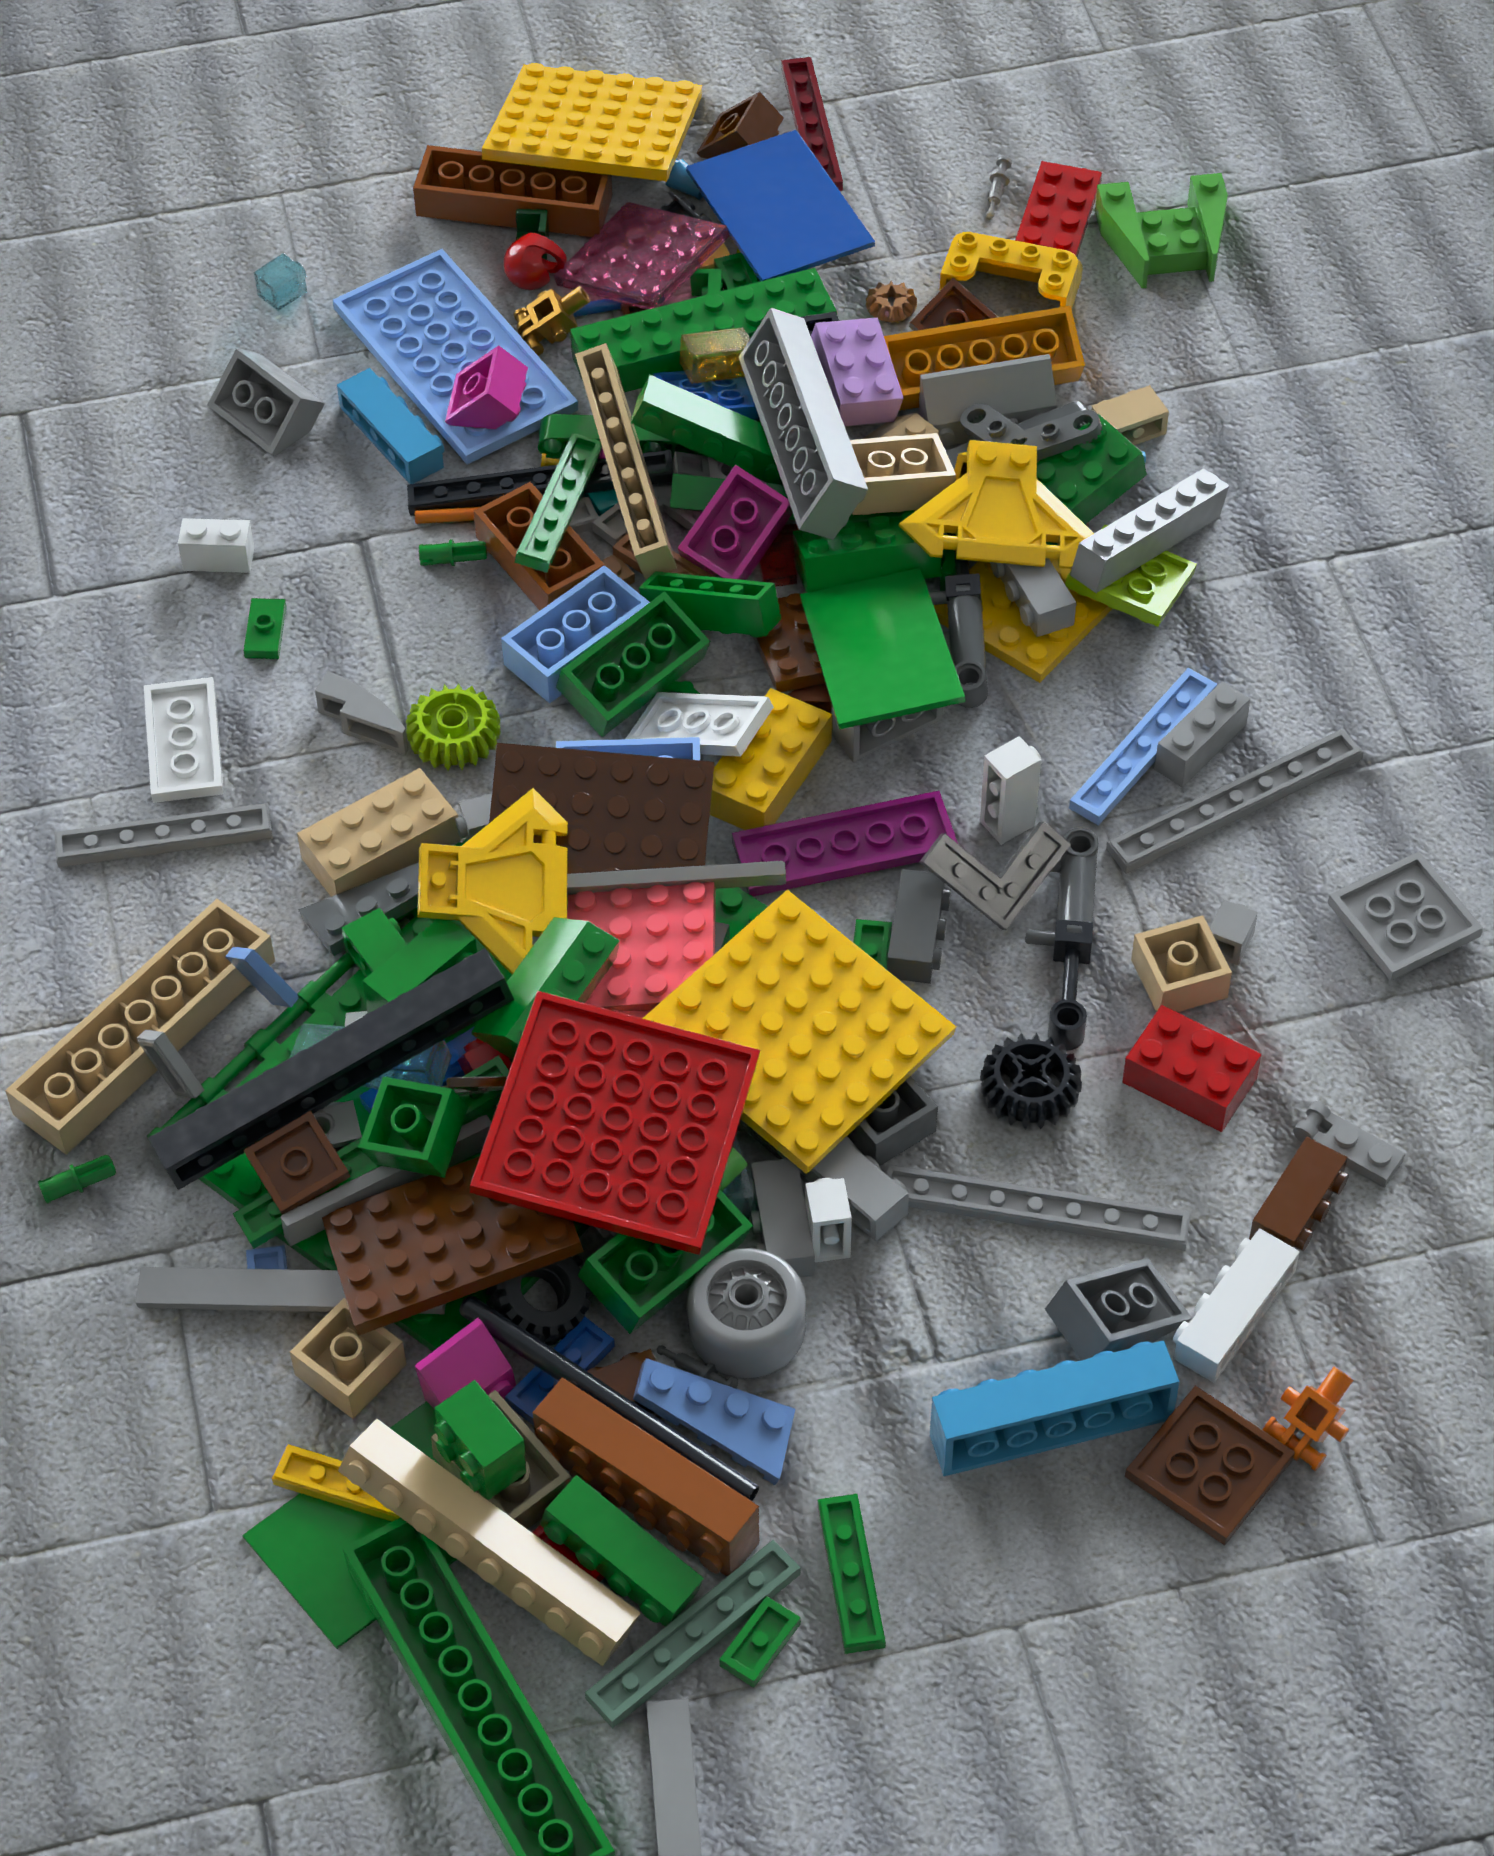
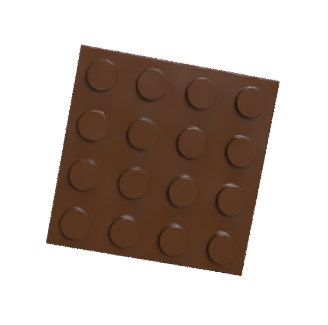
M793 593L787 597L778 598L781 614L780 622L766 637H753L773 686L779 692L825 683L800 598V594L803 593Z

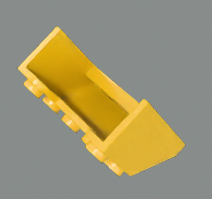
M962 232L957 234L951 242L940 273V290L952 278L957 281H966L972 278L976 271L1036 282L1038 283V291L1042 296L1060 301L1059 307L1071 306L1072 309L1082 280L1083 266L1076 255L1067 250L973 232Z

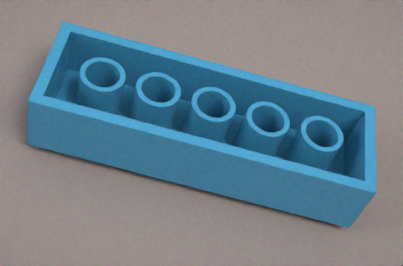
M1164 1340L1155 1343L1144 1341L1133 1345L1130 1349L1114 1353L1112 1351H1103L1092 1358L1077 1362L1066 1360L1052 1368L1040 1371L1025 1370L1012 1378L999 1381L988 1379L975 1387L967 1389H947L938 1396L932 1397L930 1438L944 1477L1165 1422L1175 1410L1180 1381Z

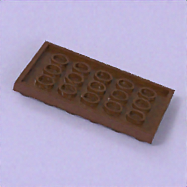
M497 743L489 823L534 788L568 823L567 836H556V845L567 848V874L705 866L714 762ZM533 835V843H541V836Z
M480 1156L449 1167L445 1178L428 1175L341 1207L322 1217L358 1336L584 1252L573 1221L470 1193V1184Z

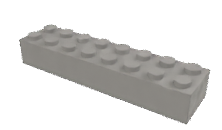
M770 308L738 358L799 530L834 540L841 528L847 524L854 509L864 500L868 487L804 318Z

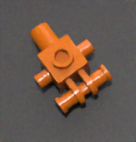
M1333 1366L1318 1389L1307 1385L1300 1394L1289 1386L1281 1396V1400L1291 1406L1284 1419L1291 1423L1288 1429L1285 1428L1272 1416L1262 1430L1295 1452L1294 1460L1298 1461L1301 1458L1312 1466V1470L1316 1471L1327 1455L1323 1452H1318L1310 1444L1313 1440L1323 1443L1328 1435H1331L1339 1442L1345 1438L1349 1429L1341 1424L1339 1419L1346 1410L1337 1403L1354 1380ZM1299 1430L1305 1433L1301 1440L1296 1437Z

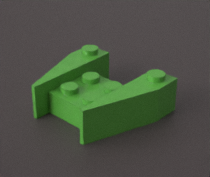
M1222 173L1190 176L1188 208L1137 212L1129 182L1097 185L1095 215L1100 234L1141 288H1147L1148 275L1206 270L1209 282L1214 281L1228 197Z

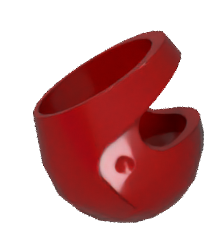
M528 233L513 242L507 249L504 256V271L509 281L516 287L529 291L538 290L549 283V273H558L564 269L567 257L564 251L552 240L537 233ZM548 253L552 255L557 262L545 260L542 258L543 254Z

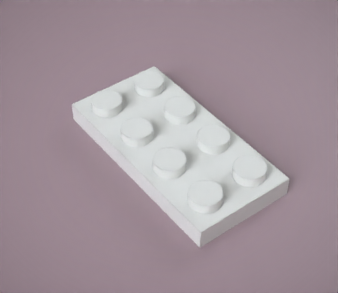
M213 677L144 685L150 789L153 803L224 794Z
M657 692L625 739L700 737V754L741 757L774 706L769 697Z

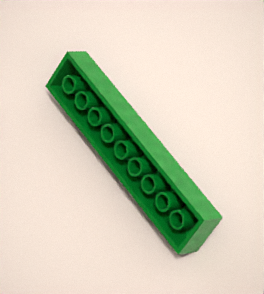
M400 1517L343 1547L348 1571L509 1856H615V1850L436 1543L418 1532L412 1525Z

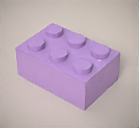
M878 318L815 323L811 338L844 426L894 422L904 398Z

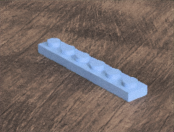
M1187 668L1070 799L1069 809L1099 826L1156 760L1158 742L1217 686V683Z

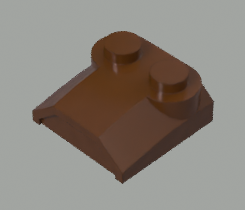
M952 278L910 322L909 327L913 331L997 318L998 316L956 279Z

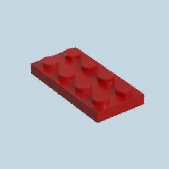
M1041 161L1015 241L1067 250L1078 257L1096 200L1097 185L1101 184L1102 172Z

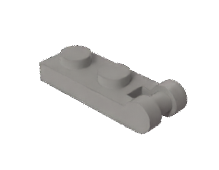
M1314 1101L1306 1111V1119L1300 1120L1293 1129L1294 1136L1301 1142L1307 1136L1347 1156L1346 1167L1384 1188L1405 1157V1152L1333 1114L1324 1103ZM1320 1126L1328 1130L1325 1135L1319 1132L1317 1128Z

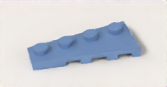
M647 1358L641 1365L633 1400L676 1426L682 1424L698 1434L697 1439L709 1446L712 1443L733 1455L731 1459L745 1468L747 1465L764 1474L763 1479L773 1485L777 1484L782 1472L795 1408Z

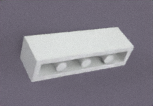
M1260 1228L1251 1240L1245 1238L1235 1253L1236 1261L1231 1267L1225 1265L1219 1272L1214 1282L1216 1288L1210 1295L1204 1293L1199 1299L1193 1312L1196 1314L1190 1323L1184 1321L1177 1329L1173 1337V1342L1176 1343L1174 1360L1215 1383L1295 1273L1300 1251Z

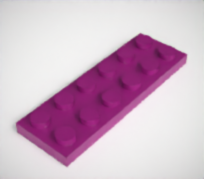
M939 790L732 833V843L738 863L785 862L786 884L746 887L748 894L753 897L918 863L941 833H945L958 844Z

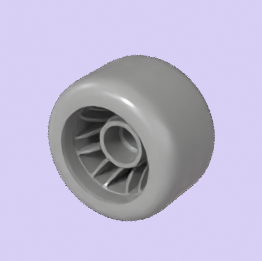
M754 1248L726 1251L700 1270L690 1285L687 1299L690 1339L700 1358L706 1364L710 1362L715 1364L718 1372L741 1379L764 1377L783 1368L799 1351L806 1331V1295L800 1277L782 1258L768 1251Z

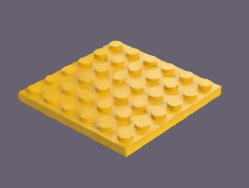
M539 63L524 64L482 147V160L667 182L702 98V85L693 84L686 80L671 82L664 81L659 77L645 79L633 77L626 73L611 75L604 74L599 70L585 72L565 66L551 68L544 67Z
M788 889L642 1018L760 1050L758 1064L741 1120L805 1174L809 1173L954 1035L957 1027Z

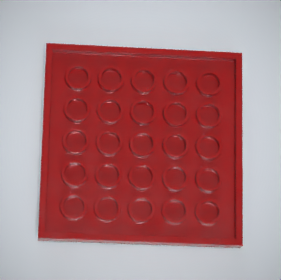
M537 991L470 1184V1193L700 1255L758 1064L760 1050Z

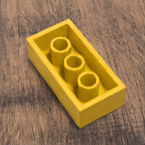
M770 688L764 697H769L774 708L747 746V749L741 757L722 756L714 767L710 815L743 830L775 824L831 743V713Z

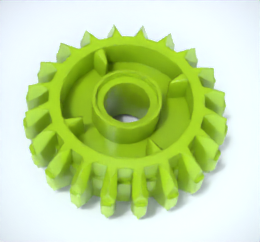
M459 683L455 689H449L444 684L442 691L437 692L431 688L429 697L419 695L418 704H411L410 714L407 715L406 719L407 740L411 744L414 754H419L423 763L431 761L434 769L440 764H444L447 771H449L452 765H458L463 770L465 763L469 762L476 766L478 757L487 759L489 750L496 749L497 739H499L501 734L499 725L500 715L496 710L493 700H487L484 691L476 693L473 686L462 690Z

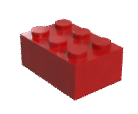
M1161 1005L1126 1056L1122 1083L1223 1132L1257 1080L1262 1054Z

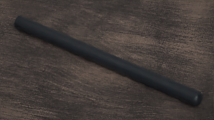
M469 1296L462 1301L459 1312L466 1320L473 1322L476 1318H479L493 1338L557 1381H560L563 1377L751 1501L754 1500L759 1491L757 1484L477 1297Z

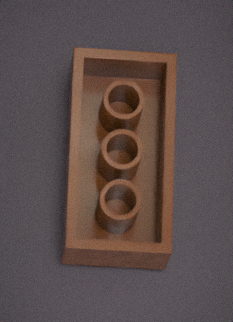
M529 482L474 510L476 538L486 543L487 551L539 610H542L605 564L570 525L547 573L514 563L518 548L543 497L538 489Z

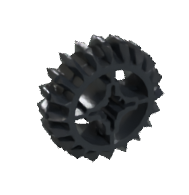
M1037 1032L1032 1039H1026L1021 1033L1017 1042L1007 1037L1003 1046L995 1044L992 1049V1055L986 1056L983 1070L980 1073V1081H982L981 1093L983 1097H986L988 1109L995 1108L997 1119L1007 1115L1010 1126L1016 1121H1021L1025 1130L1030 1123H1036L1041 1130L1045 1120L1056 1125L1057 1121H1059V1116L1067 1118L1071 1107H1075L1078 1103L1079 1092L1082 1089L1080 1065H1076L1074 1053L1066 1054L1067 1049L1064 1043L1054 1046L1052 1036L1046 1041H1041ZM1052 1073L1060 1082L1058 1088L1052 1084V1079L1049 1078ZM1004 1074L1010 1077V1082L1013 1084L1010 1089L1002 1080Z

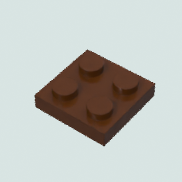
M311 1111L243 1150L282 1215L315 1199L351 1177Z

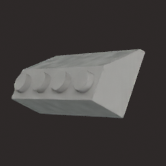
M1046 354L920 375L919 415L939 430V438L943 447L968 443L969 440H976L965 433L960 421L964 410L972 405L986 404L1015 424L1056 409L1057 400L1050 355ZM981 415V418H979L978 416H976L977 419L975 420V419L973 418L974 421L971 422V423H973V424L979 423V422H981L982 420H984V418L982 417V415Z

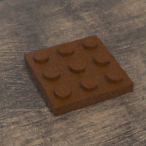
M1195 1385L1126 1468L1125 1477L1225 1546L1294 1460L1295 1452Z

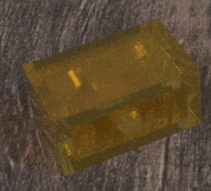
M743 327L681 335L679 363L691 384L745 377L738 357L750 338Z

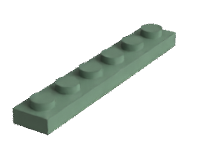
M772 1540L585 1692V1699L613 1729L751 1616L766 1596L773 1598L801 1575V1567Z

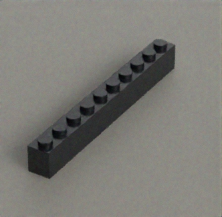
M484 948L442 973L434 975L410 991L399 995L387 1004L367 1013L348 1026L333 1032L330 1036L309 1048L301 1050L293 1057L266 1070L247 1083L232 1089L229 1093L215 1101L200 1107L176 1123L163 1128L160 1132L149 1137V1140L177 1189L180 1190L240 1156L246 1148L309 1111L312 1114L316 1113L510 1003L514 998L505 978Z

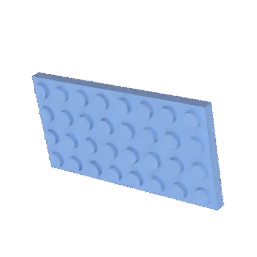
M443 249L333 299V307L338 315L467 465L539 430L542 418L547 415L572 414L579 410L578 400ZM498 345L528 367L525 379L526 387L520 401L521 410L512 422H506L497 429L451 426L445 422L456 374Z

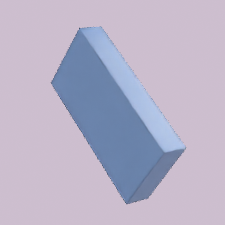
M232 947L225 956L272 1005L291 1008L298 1000L297 993L254 949Z

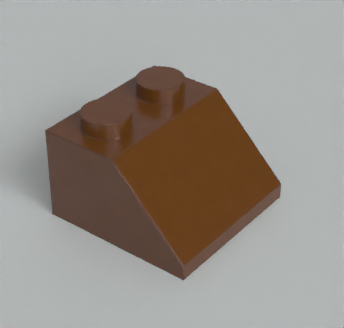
M759 91L719 114L698 149L697 154L701 158L709 159L778 136V128L784 117Z

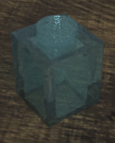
M284 253L254 272L257 295L277 311L307 293L306 271L304 267Z

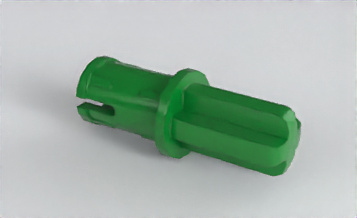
M450 539L449 543L419 545L421 566L434 564H451V566H456V562L487 559V545L484 541L454 543V540Z
M103 1155L76 1167L71 1164L69 1165V1170L47 1179L39 1180L38 1184L46 1203L49 1204L53 1200L78 1190L80 1193H83V1188L114 1176L116 1168L111 1157Z

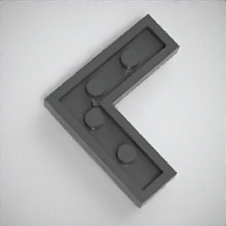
M1039 822L999 876H996L948 835L941 833L920 860V863L1000 929L1007 930L1071 844L1045 822Z

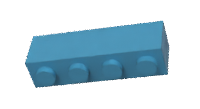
M368 368L337 384L340 408L409 484H414L444 468L442 453L445 452L440 438L437 435H432L426 429L423 420L418 415L414 416L409 411L404 399L401 396L397 397L391 391L389 384L383 377L379 378L371 368Z

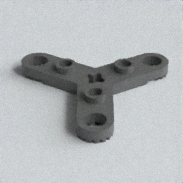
M975 404L968 407L960 418L965 433L977 441L1037 446V461L1073 449L1075 445L1086 444V441L1090 443L1093 438L1096 440L1098 438L1097 435L1100 436L1102 431L1100 418L1092 410H1081L1026 430L986 404ZM981 415H982V417L984 418V420H982V421L979 422V423H975V424L971 423V422L974 421L973 418H974L975 420L977 419L976 416H978L979 418H981ZM1084 422L1091 424L1090 427L1084 430H1078L1077 428L1081 427L1080 424L1083 426Z

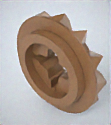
M892 280L888 285L878 282L876 288L869 289L866 298L868 312L873 317L885 322L905 320L915 312L917 307L914 289L906 288L904 282L899 285H894ZM888 297H894L895 302H893V306H890Z

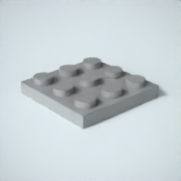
M1420 852L1414 853L1329 894L1328 898L1329 906L1390 981L1481 937L1483 930L1479 922Z

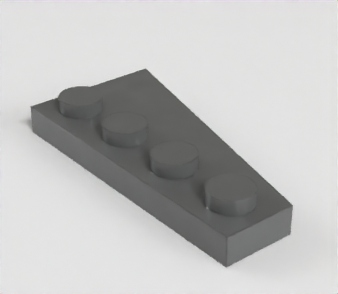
M419 862L298 909L300 915L330 953L335 956L345 950L342 927L378 908H381L388 919L394 918L396 920L418 907Z

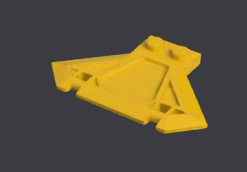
M969 440L967 473L899 523V527L930 557L942 558L943 549L956 550V559L1045 567V559L1048 558L1058 559V568L1061 569L1072 568L1079 543L1094 534L1037 480V446ZM944 533H955L956 536L944 535ZM1046 542L1058 543V545H1047Z
M532 788L462 846L421 843L419 848L418 917L460 921L513 974L533 947L532 937H540L554 917L567 919V848L556 845V836H567L568 823ZM533 835L541 836V843H533Z

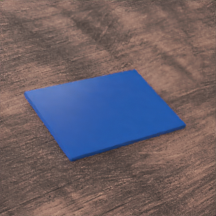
M797 130L686 166V172L760 281L804 271L875 246L873 237Z

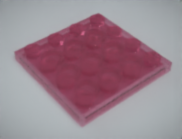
M627 202L602 226L600 233H596L565 263L564 269H560L554 275L557 286L574 290L581 286L590 295L644 309H652L662 306L730 235L726 225Z

